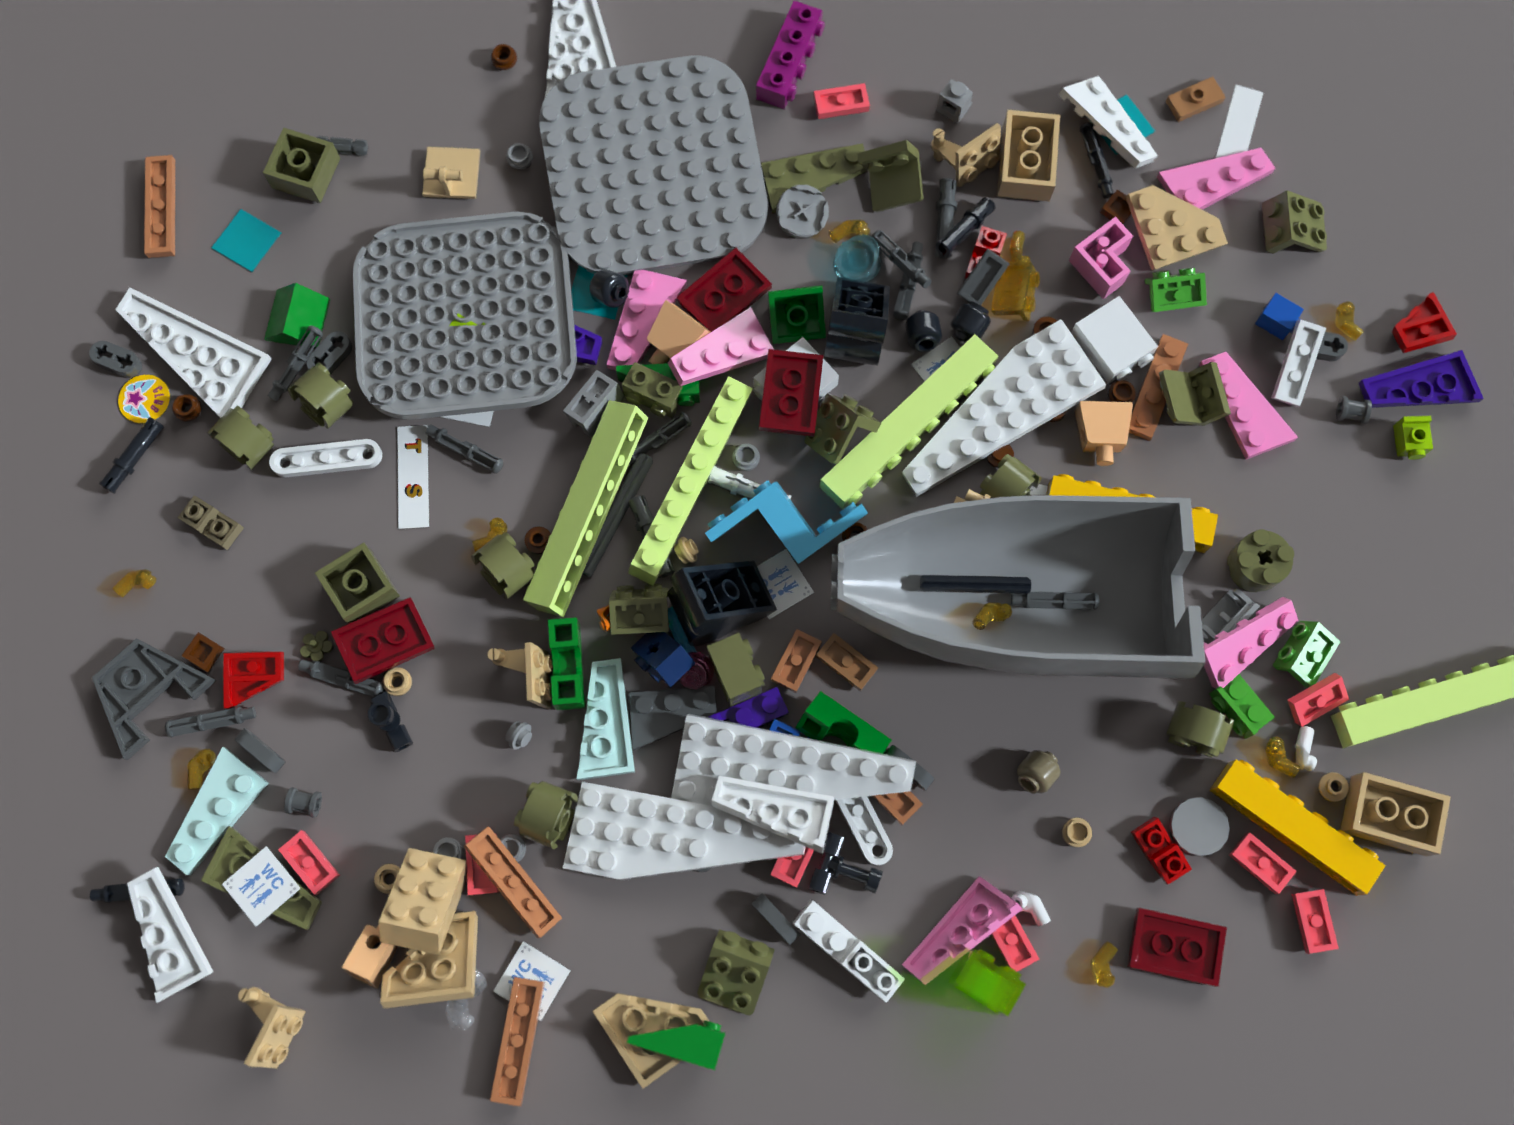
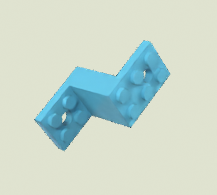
M768 480L753 490L756 496L748 500L745 497L730 508L733 513L727 517L723 513L707 525L710 529L705 534L713 542L758 509L799 564L867 515L868 511L862 503L856 506L852 502L839 512L842 517L837 521L833 522L830 518L816 529L819 534L816 535L779 483L773 482L771 484Z

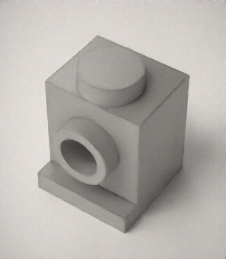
M951 79L940 93L936 111L958 124L972 106L973 92L964 83L955 82ZM950 103L956 107V111L948 107L947 104Z

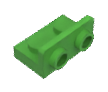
M1195 268L1179 269V274L1170 276L1169 271L1153 273V278L1145 279V284L1149 285L1151 312L1207 305L1205 273L1195 272Z
M1299 621L1293 628L1286 644L1279 651L1273 666L1277 670L1288 671L1304 687L1309 688L1318 681L1340 641L1320 622Z
M1240 674L1224 688L1219 686L1209 693L1214 707L1219 712L1225 713L1229 719L1234 720L1232 729L1238 735H1243L1245 739L1255 735L1259 729L1275 718Z

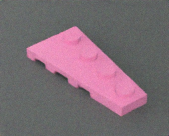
M750 307L671 357L668 365L679 386H683L767 359L768 350L773 349Z
M1227 352L1200 362V367L1209 362H1215L1218 365L1231 414L1225 416V419L1246 460L1293 442L1298 438Z
M979 876L902 965L908 972L926 985L1020 912L1022 908L1013 899Z

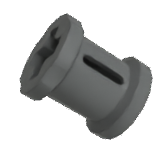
M1342 396L1337 404L1336 419L1339 421L1344 419L1358 420L1361 424H1367L1371 415L1372 403L1370 400H1364L1363 402L1348 400V397Z
M291 787L285 799V813L291 814L295 811L307 813L313 818L317 817L321 808L322 794L321 792H314L313 794L300 792L297 788Z

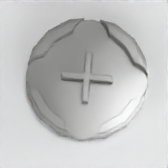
M809 185L791 187L781 195L776 206V218L779 226L786 234L797 239H807L817 235L824 228L829 217L827 201L818 189Z
M1202 797L1190 798L1180 803L1172 812L1169 822V829L1174 838L1173 841L1175 844H1178L1181 850L1190 855H1211L1220 850L1228 839L1230 829L1228 817L1219 805L1209 799Z

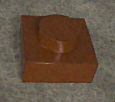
M1118 189L1100 211L1102 215L1110 220L1116 217L1123 225L1132 215L1125 197L1126 195Z
M198 632L182 654V657L209 672L225 648Z

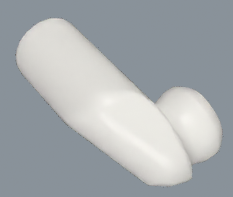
M1303 726L1299 729L1296 741V765L1301 770L1305 768L1308 771H1312L1317 764V759L1309 755L1314 730L1308 726Z
M1023 891L1013 894L1011 899L1020 905L1021 911L1032 914L1037 927L1051 921L1041 899L1037 895Z

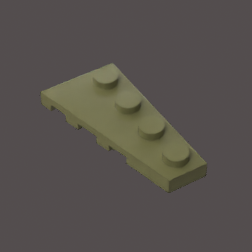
M863 143L761 163L772 214L776 213V206L781 195L793 186L809 185L823 192L831 185H839L868 172L867 169L858 163L857 153L865 151Z
M229 826L201 881L229 894L222 883L258 854L260 850L233 827ZM295 880L301 889L272 914L309 930L322 901Z

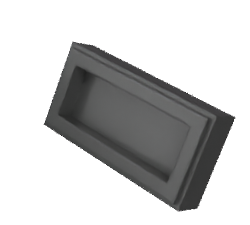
M987 248L956 294L969 303L972 301L982 305L1010 263Z

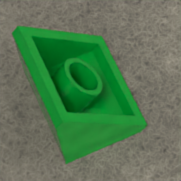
M298 283L277 289L264 337L265 341L297 346L308 326L312 325L323 331L330 299ZM309 331V332L307 333L306 337L304 338V340L302 341V343L300 344V346H302L303 342L305 341V339L307 338V336L309 335V333H310L311 331ZM319 336L316 337L310 348H312V346L314 345L315 341ZM320 340L318 341L314 349H316L319 346Z
M822 285L768 292V314L773 344L795 342L802 337L805 340L826 338Z

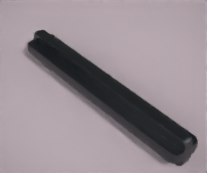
M922 575L920 578V589L924 592L1030 593L1032 585L1028 577Z

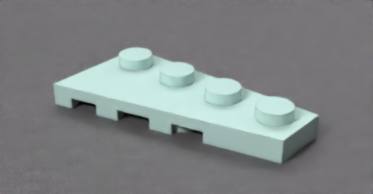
M618 658L592 662L577 780L635 773L622 660Z
M222 747L165 857L186 875L191 876L224 837L228 827H232L269 783L231 751Z

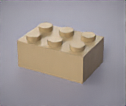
M1007 110L1002 129L997 196L1050 202L1056 185L1060 115Z
M1362 772L1350 778L1340 830L1355 837L1422 856L1441 854L1451 797Z
M408 848L379 919L380 942L439 955L467 881L466 860Z

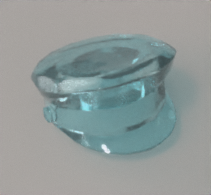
M857 235L846 242H842L833 260V269L837 277L868 282L878 274L881 268L878 243L869 235Z

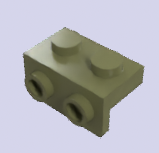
M635 362L622 383L624 396H626L627 401L636 406L643 404L659 417H665L666 415L673 419L677 411L676 400L683 388L679 386L677 381Z

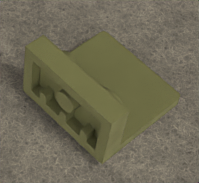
M903 140L857 153L858 163L869 171L873 211L880 212L923 200L919 150L909 141Z
M648 584L645 585V589H634L632 585L618 586L617 590L612 591L609 599L611 635L669 632L668 588H662V584H654V586Z

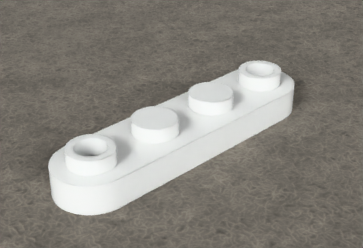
M371 439L287 447L274 451L270 457L269 464L271 469L280 477L369 469L381 462L382 450ZM373 452V456L370 459H365L366 453ZM290 461V465L287 468H282L284 462Z
M868 797L836 800L866 861L875 866L887 863L892 857L893 847ZM874 846L882 848L883 853L881 856L873 855L872 848Z

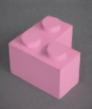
M1116 217L1076 245L1069 259V262L1102 299H1105L1121 287L1130 273L1129 268L1118 256L1127 249L1133 235Z

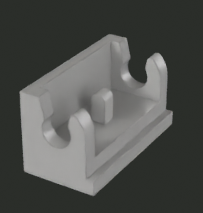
M596 370L563 412L575 427L579 425L586 435L592 437L597 430L602 413L605 411L609 400L621 402L625 396L616 381Z
M1235 589L1234 592L1229 590L1202 619L1203 641L1209 644L1215 640V635L1222 631L1228 633L1237 628L1236 623L1243 619L1248 620L1260 606L1254 603L1241 590Z

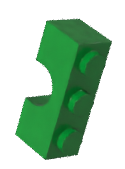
M577 617L548 620L549 648L551 649L553 660V676H551L552 705L556 710L585 708L580 623Z
M822 691L811 702L795 727L810 739L822 741L826 736H836L842 739L847 747L881 754L885 752L892 739Z

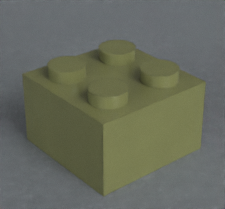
M283 127L263 174L271 188L321 203L340 161V156L332 142Z
M364 542L315 572L340 615L348 624L374 613L400 596L377 558Z
M736 633L707 646L708 658L730 708L762 694L765 678L760 666H753L752 664L753 651L747 638L742 640L740 634Z

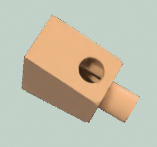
M665 300L647 336V341L657 348L649 362L651 364H667L671 357L708 335L711 331L675 304Z
M1079 402L1075 409V416L1082 450L1085 452H1096L1097 465H1112L1113 452H1122L1126 446L1133 402Z
M367 924L342 968L351 977L378 989L398 946L380 942L379 924L377 928ZM377 943H381L377 949H373Z

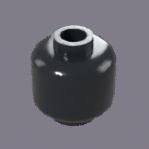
M605 269L597 272L591 279L589 286L590 294L597 303L615 308L621 306L628 298L629 283L622 274Z
M972 301L970 304H962L950 323L952 329L956 331L954 337L964 343L973 335L982 339L991 323V319L988 316L989 311Z
M920 310L907 319L905 323L907 340L912 348L921 352L933 350L940 343L942 332L939 317L935 313Z

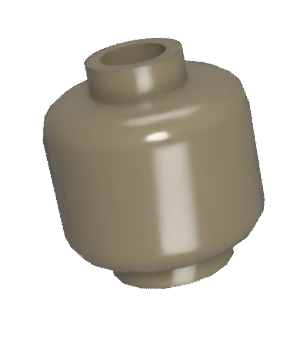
M1039 750L1031 751L1017 769L1019 784L1026 791L1033 794L1047 792L1061 773L1057 758L1051 752Z

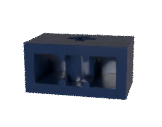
M665 632L646 633L631 647L632 651L637 655L634 659L637 665L644 672H648L657 683L663 680L670 687L696 664L685 649Z

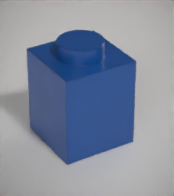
M1275 293L1258 317L1255 325L1283 340L1289 332L1293 333L1296 321L1300 320L1299 317L1304 309Z

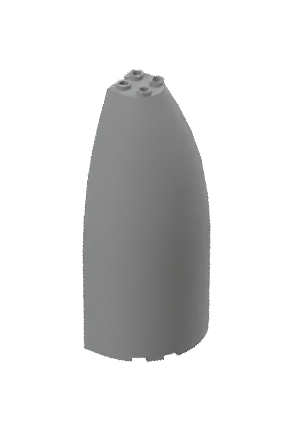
M1032 495L950 503L910 513L875 526L839 543L838 554H832L831 610H836L839 614L867 630L907 649L946 662L1001 672L1031 675L1192 679L1196 677L1205 664L1200 606H1188L1185 610L1182 575L1195 553L1191 498ZM922 575L1028 577L1032 584L1030 592L1097 593L1100 602L1095 610L1024 608L1021 605H1011V595L1023 593L924 592L920 589V578Z

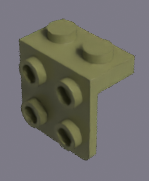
M1287 190L1262 203L1267 252L1274 254L1293 244L1317 252H1323L1327 249L1324 209L1320 202Z
M1209 362L1190 372L1163 370L1159 373L1160 387L1164 392L1167 402V412L1174 423L1204 426L1231 414L1217 363Z
M829 393L826 394L817 412L814 437L805 436L804 440L809 447L833 464L840 462L857 427L877 433L881 422L872 417L873 411L861 405L858 407V401L843 394L842 398Z
M719 929L697 992L698 996L740 1013L752 1015L775 949L768 947L763 942H754L740 937L735 932Z

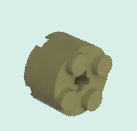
M317 363L288 388V393L294 401L297 398L300 399L302 404L300 409L319 426L323 427L325 425L326 429H329L352 407L353 400L348 396L351 391L347 385L341 380L337 382L329 376L330 372L321 363Z
M237 405L234 409L229 408L207 434L212 439L216 438L220 441L219 445L241 464L244 465L246 463L247 467L252 470L274 446L272 443L274 438L271 436L272 433L261 424L254 426L252 424L253 421L249 418L250 415Z
M1007 454L999 462V469L994 476L989 474L980 485L982 491L980 494L983 496L985 494L990 495V498L1032 496L1030 495V488L1034 486L1037 489L1041 476L1016 457H1011Z
M1264 529L1256 530L1245 536L1230 551L1227 559L1231 573L1230 576L1233 582L1245 591H1267L1289 575L1293 567L1295 553L1293 548L1280 535Z
M507 532L502 535L498 534L471 555L475 565L479 562L481 563L483 568L480 573L499 595L504 593V599L506 600L532 580L534 576L532 567L535 566L526 553L520 554L514 547L516 546L514 539Z
M1177 701L1166 733L1169 736L1168 742L1183 748L1185 746L1190 747V745L1197 747L1196 753L1210 758L1223 754L1234 720H1225V715L1195 704L1192 709L1184 708L1186 702Z
M541 781L539 784L532 782L526 794L528 800L524 809H520L517 813L514 826L519 827L520 836L556 849L558 845L555 842L557 839L563 841L572 825L575 810L571 809L572 801L578 802V796L576 793L545 781Z

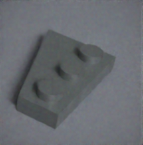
M715 686L629 693L633 751L684 729L687 714L709 717L717 713Z

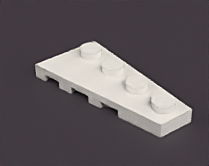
M1099 76L1064 87L1058 95L1064 101L1069 99L1076 106L1074 111L1081 118L1086 115L1095 124L1093 129L1099 135L1106 136L1112 140L1111 146L1133 168L1136 169L1149 164L1158 156Z
M718 776L712 798V807L823 854L834 805V797Z
M156 867L128 882L136 921H139L143 935L141 936L142 946L146 948L150 978H153L156 988L154 995L156 1003L208 976L213 970L160 869Z

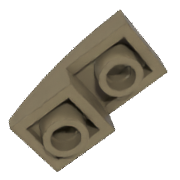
M195 495L177 517L226 550L230 548L244 529L239 523L222 514Z

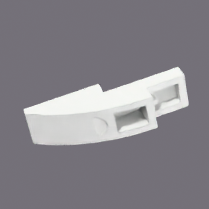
M813 900L807 903L792 922L816 945L886 1003L905 980V978Z

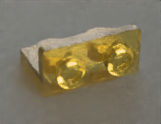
M1031 261L1008 262L1010 263L995 285L991 311L994 315H1020L1024 321H1030L1031 312H1034L1036 306L1034 294L1035 288L1040 283L1039 272L1036 271Z

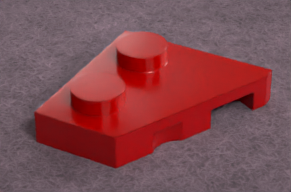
M1434 292L1427 295L1425 300L1413 308L1408 316L1399 321L1391 331L1403 353L1453 340L1457 335Z
M284 652L223 653L224 708H233L284 681Z

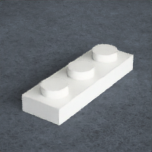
M1301 319L1296 321L1271 399L1296 407L1301 405L1326 330L1325 327Z

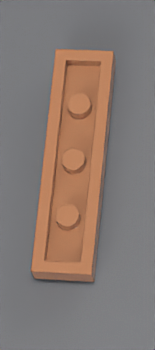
M172 155L145 157L144 254L148 258L175 256V159Z
M1165 334L1161 336L1158 348L1153 356L1154 359L1150 363L1132 410L1129 427L1130 434L1148 441L1152 439L1166 403L1164 392L1160 387L1159 373L1163 370H1179L1188 343Z
M489 826L463 846L537 939L541 938L562 919Z
M514 977L492 1088L491 1102L522 1106L545 985L543 981Z

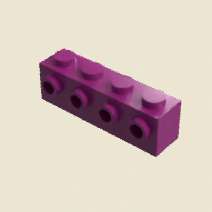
M795 0L793 1L756 84V100L784 110L788 101H793L797 91L796 82L798 79H803L806 71L807 57L811 59L816 47V43H814L816 36L821 37L824 30L825 22L822 21L823 10Z

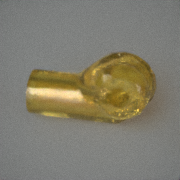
M845 220L831 230L829 236L835 243L851 233H856L857 238L863 239L870 234V229L864 220Z
M1022 231L1013 232L1009 248L1012 266L1016 270H1027L1030 263V257L1022 255L1025 234Z
M1346 301L1338 305L1336 309V326L1353 341H1356L1364 330L1354 323V304Z
M492 519L489 523L490 530L487 536L472 541L475 552L498 534L502 535L507 532V524L504 523L503 519Z
M147 569L130 571L112 589L123 598L135 585L141 584L145 589H150L156 583V577L151 575V571Z
M1270 738L1265 747L1268 764L1272 768L1295 778L1300 766L1286 758L1285 744L1281 738Z
M1108 941L1103 944L1091 960L1093 979L1097 985L1105 988L1111 987L1115 982V976L1111 973L1109 962L1118 952V949Z

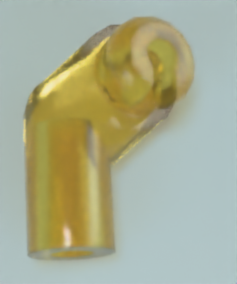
M987 603L982 606L972 621L973 626L976 629L983 630L989 621H1005L1011 617L1012 608L1006 603Z
M203 749L188 762V790L201 789L203 774L216 760L214 751Z

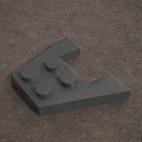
M137 638L92 677L123 759L129 760L150 741L132 719L176 681L191 699L196 700L216 682L215 679Z

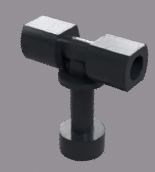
M384 692L370 700L372 705L368 710V719L371 723L386 731L394 752H400L411 746L413 741L405 725H400L401 718L390 694Z
M827 832L823 856L819 868L814 870L808 889L825 895L830 879H837L838 874L864 883V890L875 894L883 871L871 867L870 872H866L842 863L844 857L839 856L844 837Z

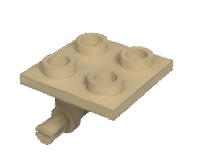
M998 123L963 147L945 140V133L942 129H936L933 132L934 139L931 142V149L934 151V159L942 161L945 158L956 169V185L958 187H961L966 182L973 181L978 174L987 168H992L1000 160L1001 126Z
M427 147L426 165L423 170V197L476 199L480 149Z
M531 642L525 643V649L505 651L503 649L491 648L488 651V658L495 665L526 673L527 701L545 709L551 708L552 686L550 683V672L553 670V660L549 652Z
M260 988L242 989L238 994L239 1000L246 1002L264 1024L244 1064L251 1067L278 1068L279 1064L288 1055V1046L293 1036L302 1027V1018L306 1011L288 1007L270 998L269 993L263 992Z

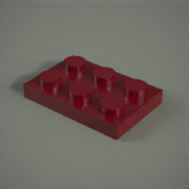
M735 248L676 298L677 302L693 319L712 332L752 306L772 289V283Z
M768 350L759 431L814 437L823 355Z
M411 597L331 631L354 684L435 649Z
M1136 908L1127 967L1219 987L1227 927Z

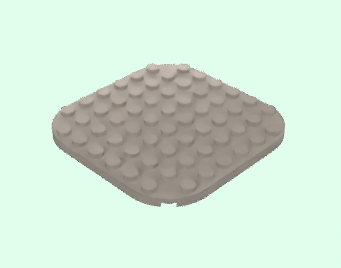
M693 55L584 71L564 78L545 97L540 110L539 126L557 231L560 241L566 244L569 258L585 268L586 271L596 274L600 270L607 269L622 275H628L642 269L652 271L721 260L735 248L741 253L747 250L762 232L766 222L768 202L748 96L741 79L726 64L710 57Z
M506 212L402 223L379 231L373 235L374 239L366 247L362 246L353 267L356 374L364 396L378 411L394 418L412 420L525 408L539 405L552 399L569 383L577 362L569 257L566 244L560 241L557 228L543 221L542 217L526 212ZM459 313L460 315L464 316L465 318H459V317L457 316V314ZM454 318L456 321L460 323H467L469 321H472L475 324H477L470 326H449Z

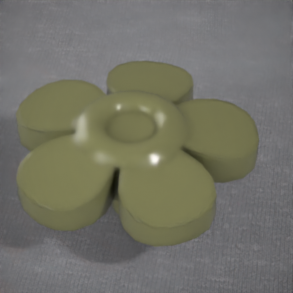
M318 631L316 637L311 633L306 634L303 642L307 646L301 648V655L304 658L311 657L313 661H322L324 659L322 652L330 653L333 649L332 642L327 641L328 634L325 631Z

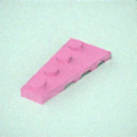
M1257 148L1161 171L1158 173L1157 178L1166 192L1203 210L1272 174L1275 167L1263 149Z
M643 269L634 271L628 298L625 301L606 364L607 369L616 370V366L633 365L635 362L641 363L650 348L647 336L663 303L667 300L676 304V297L684 291L687 286V280Z
M1282 597L1257 611L1253 619H1243L1236 623L1237 628L1228 633L1222 631L1215 635V640L1209 644L1204 642V667L1212 687L1218 688L1221 686L1224 688L1299 621L1292 600Z

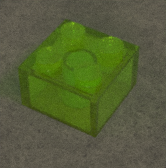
M975 949V951L967 952L962 956L948 983L996 1014L1009 1016L1026 986L1024 982L1019 980L1022 975L1008 966L998 967L993 963L995 958L981 949L979 951Z

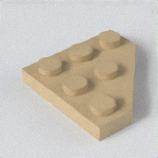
M1154 185L1125 196L1151 271L1228 244L1219 218Z
M475 911L454 914L439 955L410 949L406 952L407 957L396 968L392 966L383 975L380 1002L383 1008L474 998L478 916Z
M619 993L593 1011L642 1089L682 1060L626 1043L628 1036L692 1024L703 1025L704 1020H708L700 1008Z

